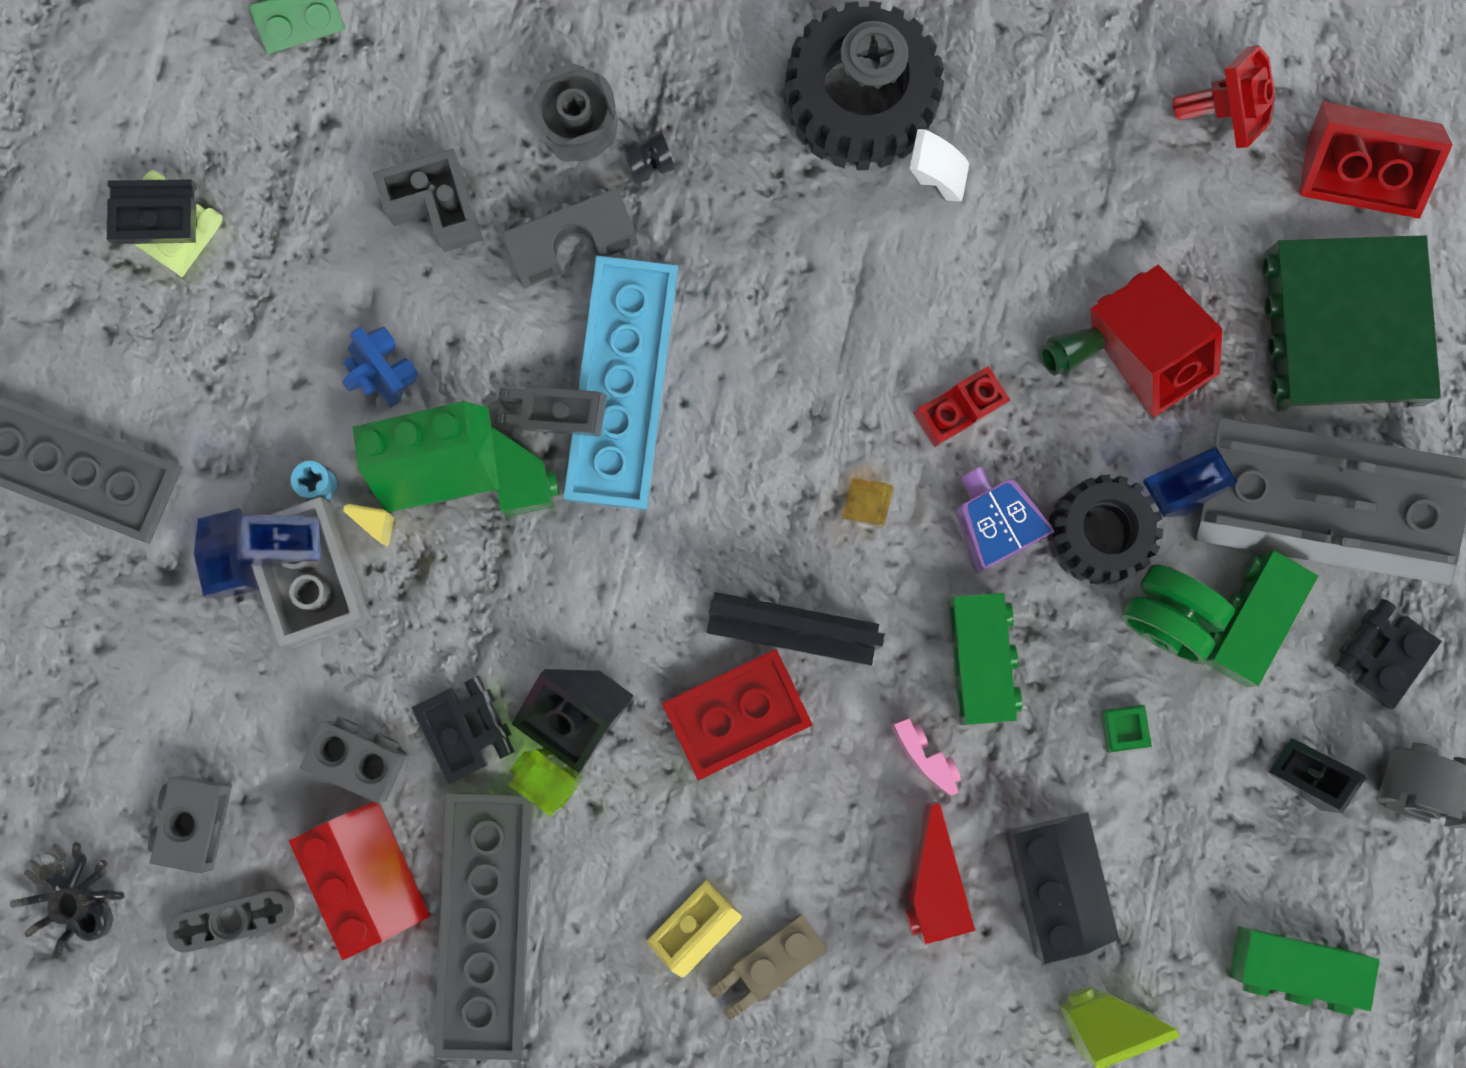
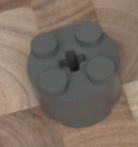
M576 64L560 66L543 77L540 81V86L533 96L532 113L539 136L546 148L558 159L567 162L586 161L595 158L612 146L616 138L618 117L614 94L608 81L599 73L596 74L585 69L584 66ZM578 111L579 115L572 116L570 113Z
M1413 742L1411 749L1394 747L1389 754L1377 799L1378 803L1385 802L1384 807L1388 810L1418 821L1430 823L1431 819L1446 818L1445 827L1466 828V758L1454 757L1451 760L1438 756L1440 751L1438 748L1424 743Z

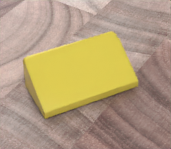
M705 880L646 942L666 966L682 978L740 921L742 915Z

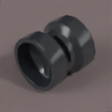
M662 131L650 134L646 141L640 143L633 140L622 144L635 183L647 180L650 174L657 171L664 174L674 170L672 157Z

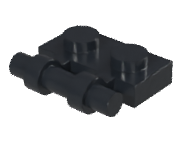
M1381 599L1374 610L1369 609L1361 619L1363 625L1352 640L1347 639L1339 650L1342 655L1334 667L1345 675H1349L1355 665L1360 667L1363 671L1354 684L1386 708L1395 709L1442 641L1408 616L1400 617L1396 625L1393 626L1388 619L1395 611L1396 606L1386 599ZM1378 635L1384 641L1374 656H1371L1367 649Z
M480 676L464 682L470 698L459 702L454 690L450 688L412 707L448 784H452L488 766V761L482 749L490 745H494L500 759L515 752L509 736L512 735L507 723L502 725L492 704L496 700L491 690L485 689ZM476 710L487 731L478 737L475 736L466 717L467 714Z

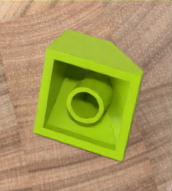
M1092 987L1078 989L1068 995L1069 1001L1059 1005L1078 1054L1094 1068H1107L1180 1038L1178 1030L1157 1015L1100 989L1094 991Z

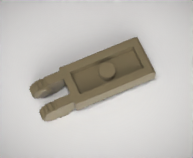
M801 913L733 964L734 968L714 982L707 990L713 998L718 995L720 996L739 978H742L749 991L729 1003L723 1011L726 1017L731 1020L750 1007L756 1000L760 1002L828 949Z

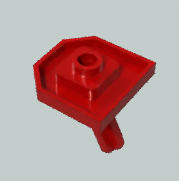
M1260 45L1246 47L1224 68L1225 79L1211 82L1212 88L1175 96L1172 100L1176 120L1215 112L1217 118L1231 117L1236 148H1248L1271 124L1275 101L1270 58Z

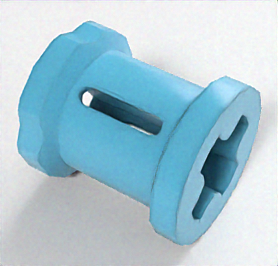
M304 461L298 464L291 475L293 490L299 496L310 500L322 497L330 501L338 489V480L335 474L315 461ZM316 474L322 478V481L316 483V490L314 491L307 484H311L314 481L313 475Z

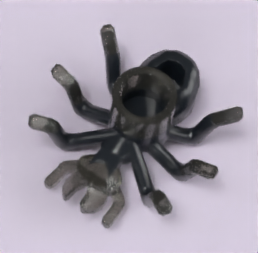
M79 842L72 844V857L77 862L69 878H66L67 867L65 865L68 855L58 844L52 845V849L58 854L60 860L49 852H39L36 854L41 861V865L35 860H29L30 866L36 874L31 870H26L24 875L36 885L51 886L55 892L14 899L10 902V906L16 908L48 901L47 911L49 915L24 931L26 937L32 936L53 922L66 924L65 932L56 942L52 954L53 959L61 957L66 942L75 933L81 940L89 942L104 937L111 930L114 919L112 910L104 902L97 901V899L122 900L125 898V893L122 891H92L89 888L105 875L106 860H100L94 868L95 872L79 885H76L87 862V857L81 852V844Z

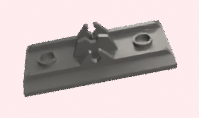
M1218 418L1214 450L1195 541L1263 553L1275 550L1286 557L1451 585L1466 523V459Z

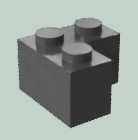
M453 148L373 172L384 212L394 226L430 215L436 238L444 252L484 240L461 164Z

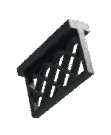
M715 592L714 598L711 600L707 634L867 666H872L874 652L883 647L885 637L884 633L878 632L880 624L719 592Z

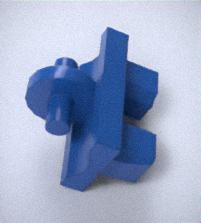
M359 327L350 332L353 341L347 350L352 356L343 362L349 373L342 381L347 391L361 388L367 397L378 391L390 408L400 403L403 391L408 389L417 380L418 372L407 358L391 366L384 359V356L394 351L396 346L393 337L386 327H381L365 333L363 328Z

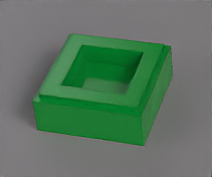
M1145 705L1100 711L1107 752L1152 747Z

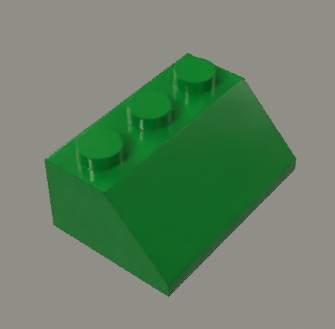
M461 401L352 427L357 468L383 510L389 513L500 490L488 407Z

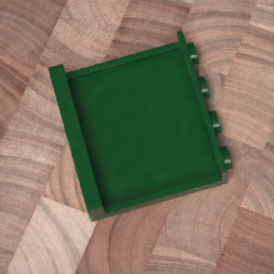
M1427 235L1278 240L1265 252L1261 262L1262 276L1268 281V294L1265 297L1264 312L1266 318L1271 321V334L1268 337L1267 352L1269 358L1273 359L1274 375L1270 382V392L1272 398L1277 402V411H1284L1291 406L1407 402V407L1426 406L1441 399Z

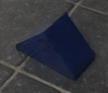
M1213 447L1153 474L1142 482L1150 495L1155 499V504L1165 518L1188 515L1233 487L1237 480L1218 448Z
M236 516L239 561L254 566L321 560L318 517Z

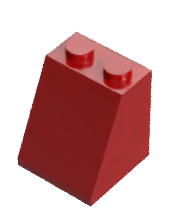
M1159 264L1147 272L1138 273L1127 285L1113 294L1101 297L1090 308L1091 327H1096L1100 330L1105 341L1104 350L1152 418L1220 374L1223 328Z

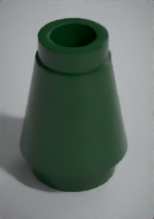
M1096 327L1049 337L1046 344L1040 347L1042 363L1051 375H1067L1098 351L1104 349V337Z

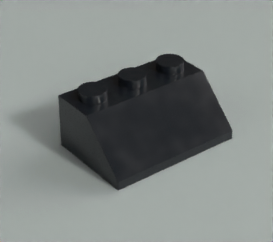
M1088 812L1005 831L1034 955L1038 960L1047 964L1086 955L1119 939Z

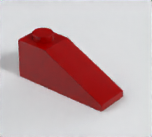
M935 801L926 804L909 894L912 909L905 910L911 935L919 934L920 940L925 945L976 931L941 804Z

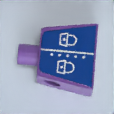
M982 466L960 478L971 500L956 509V515L977 573L986 570L1055 532L1049 522L1012 478L993 487Z

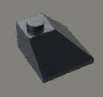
M544 669L511 725L579 774L617 723L634 695L600 670Z

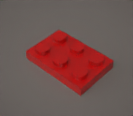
M777 648L662 703L698 781L813 726Z

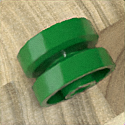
M1159 564L1151 565L1140 583V587L1147 597H1132L1121 614V619L1137 634L1168 653L1183 660L1204 665L1215 647V641L1209 632H1224L1234 615L1235 609L1221 595L1198 580L1170 567Z

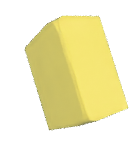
M352 504L344 505V513L379 543L387 547L389 546L394 522L392 514L382 509Z

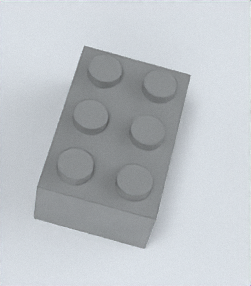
M319 497L239 525L278 647L294 649L371 621L332 503Z

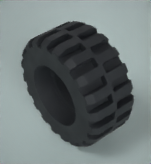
M858 1L845 3L843 11L838 12L834 6L823 11L821 23L817 19H812L804 27L803 37L796 38L791 49V58L788 59L784 101L788 105L787 117L790 125L797 126L796 136L803 145H807L809 142L813 144L812 153L821 160L826 155L834 158V166L844 169L846 162L856 163V170H869L871 162H877L878 166L883 168L892 165L894 156L898 155L899 158L903 159L909 155L915 145L917 129L928 131L933 123L943 93L944 80L941 79L944 67L942 57L934 56L937 45L931 35L923 37L922 31L924 26L916 18H912L910 22L904 19V10L895 6L892 7L891 11L881 9L882 2L869 1L868 7H859ZM881 21L895 27L903 35L908 46L906 68L897 78L901 88V96L893 107L884 112L873 115L851 113L837 105L825 89V77L832 68L842 63L840 61L841 47L850 30L864 22ZM871 41L868 55L861 57L869 58L871 61L879 63L880 58L885 56V54H878L873 41Z

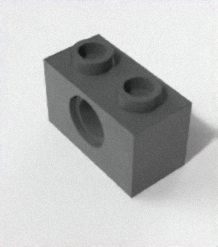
M185 776L169 777L168 784L162 786L158 797V808L162 810L158 826L153 828L148 841V851L152 852L149 864L195 873L214 870L232 786ZM185 812L190 813L195 821L194 829L189 835L184 833L180 827V819Z

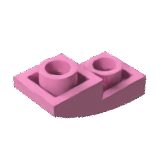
M910 718L890 724L901 748L918 771L945 794L954 795L958 793L955 782L960 781L961 778L954 760L951 756L945 758L943 752L938 751L925 756L923 749L929 747L921 725L919 723L912 725Z

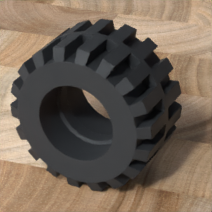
M1110 474L1100 475L1095 479L1091 477L1084 480L1058 500L1055 504L1056 510L1050 514L1048 521L1052 524L1055 532L1047 537L1048 541L1053 540L1054 547L1050 550L1053 557L1059 555L1063 561L1059 566L1065 572L1071 570L1075 573L1074 578L1080 581L1090 580V584H1111L1137 574L1136 572L1145 569L1151 563L1149 561L1150 557L1157 555L1160 546L1156 545V541L1163 538V529L1157 528V522L1162 520L1161 511L1153 512L1151 505L1156 501L1152 495L1144 497L1141 494L1144 487L1136 482L1133 485L1127 484L1128 478L1120 475L1115 479H1111ZM1102 507L1109 509L1121 520L1124 526L1125 537L1123 545L1118 552L1114 554L1102 553L1092 547L1086 539L1083 525L1086 513L1091 508Z

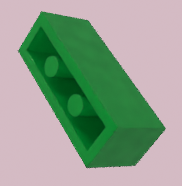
M1275 550L1260 556L1255 555L1251 559L1243 573V577L1247 579L1240 593L1234 592L1228 600L1235 609L1234 615L1224 632L1210 633L1215 641V647L1205 664L1244 687L1260 685L1319 575Z
M1005 593L958 596L949 599L948 606L960 725L1017 721L1016 712H1022V694L1020 687H1014L1012 670L1018 669V653L1016 645L1009 643L1008 628L1014 626V613L1011 602L1005 603Z
M1238 926L1229 977L1243 983L1242 990L1252 994L1269 997L1270 989L1285 992L1284 1000L1306 1006H1311L1312 999L1328 1002V1010L1354 1016L1355 1008L1370 1012L1372 1010L1380 959L1359 952Z

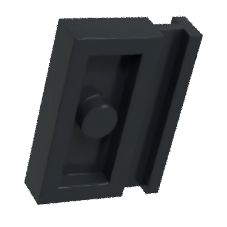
M192 179L108 181L110 199L107 200L106 239L110 243H196L195 191H197V184Z

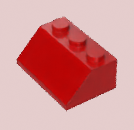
M1322 101L1307 139L1299 194L1301 197L1420 219L1453 144L1444 125L1440 123Z
M371 802L289 840L342 961L431 917L380 803Z

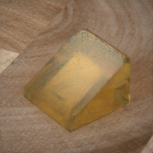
M852 478L842 519L882 529L886 522L894 485Z

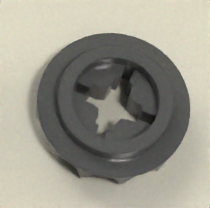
M868 21L855 26L846 35L841 47L840 61L843 63L846 75L855 79L860 87L869 85L879 89L890 82L895 83L905 70L908 61V46L903 35L892 25L881 21ZM871 41H873L878 54H885V56L880 58L877 69L874 68L869 58L861 57L868 55Z

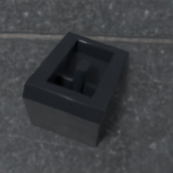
M1293 738L1290 739L1269 771L1271 776L1319 810L1342 814L1366 779L1364 774Z

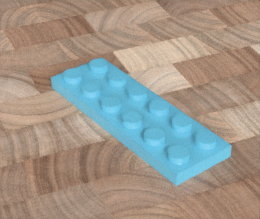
M596 256L578 390L602 392L607 395L601 437L572 434L563 498L565 501L642 511L648 510L679 272L678 265Z

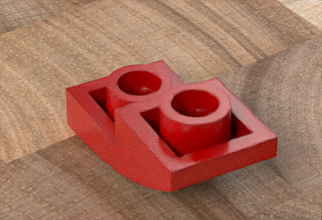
M987 366L957 383L951 390L919 407L913 414L933 446L937 447L1011 400L991 368Z

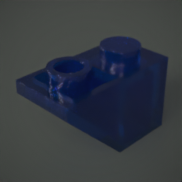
M239 508L198 518L194 558L202 594L205 597L221 600L259 590L239 525L244 524L242 511Z

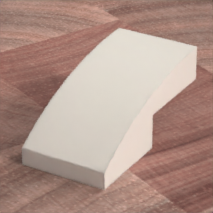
M917 129L910 165L911 172L920 185L937 186L946 201L962 202L969 162L960 151L944 139L927 130Z

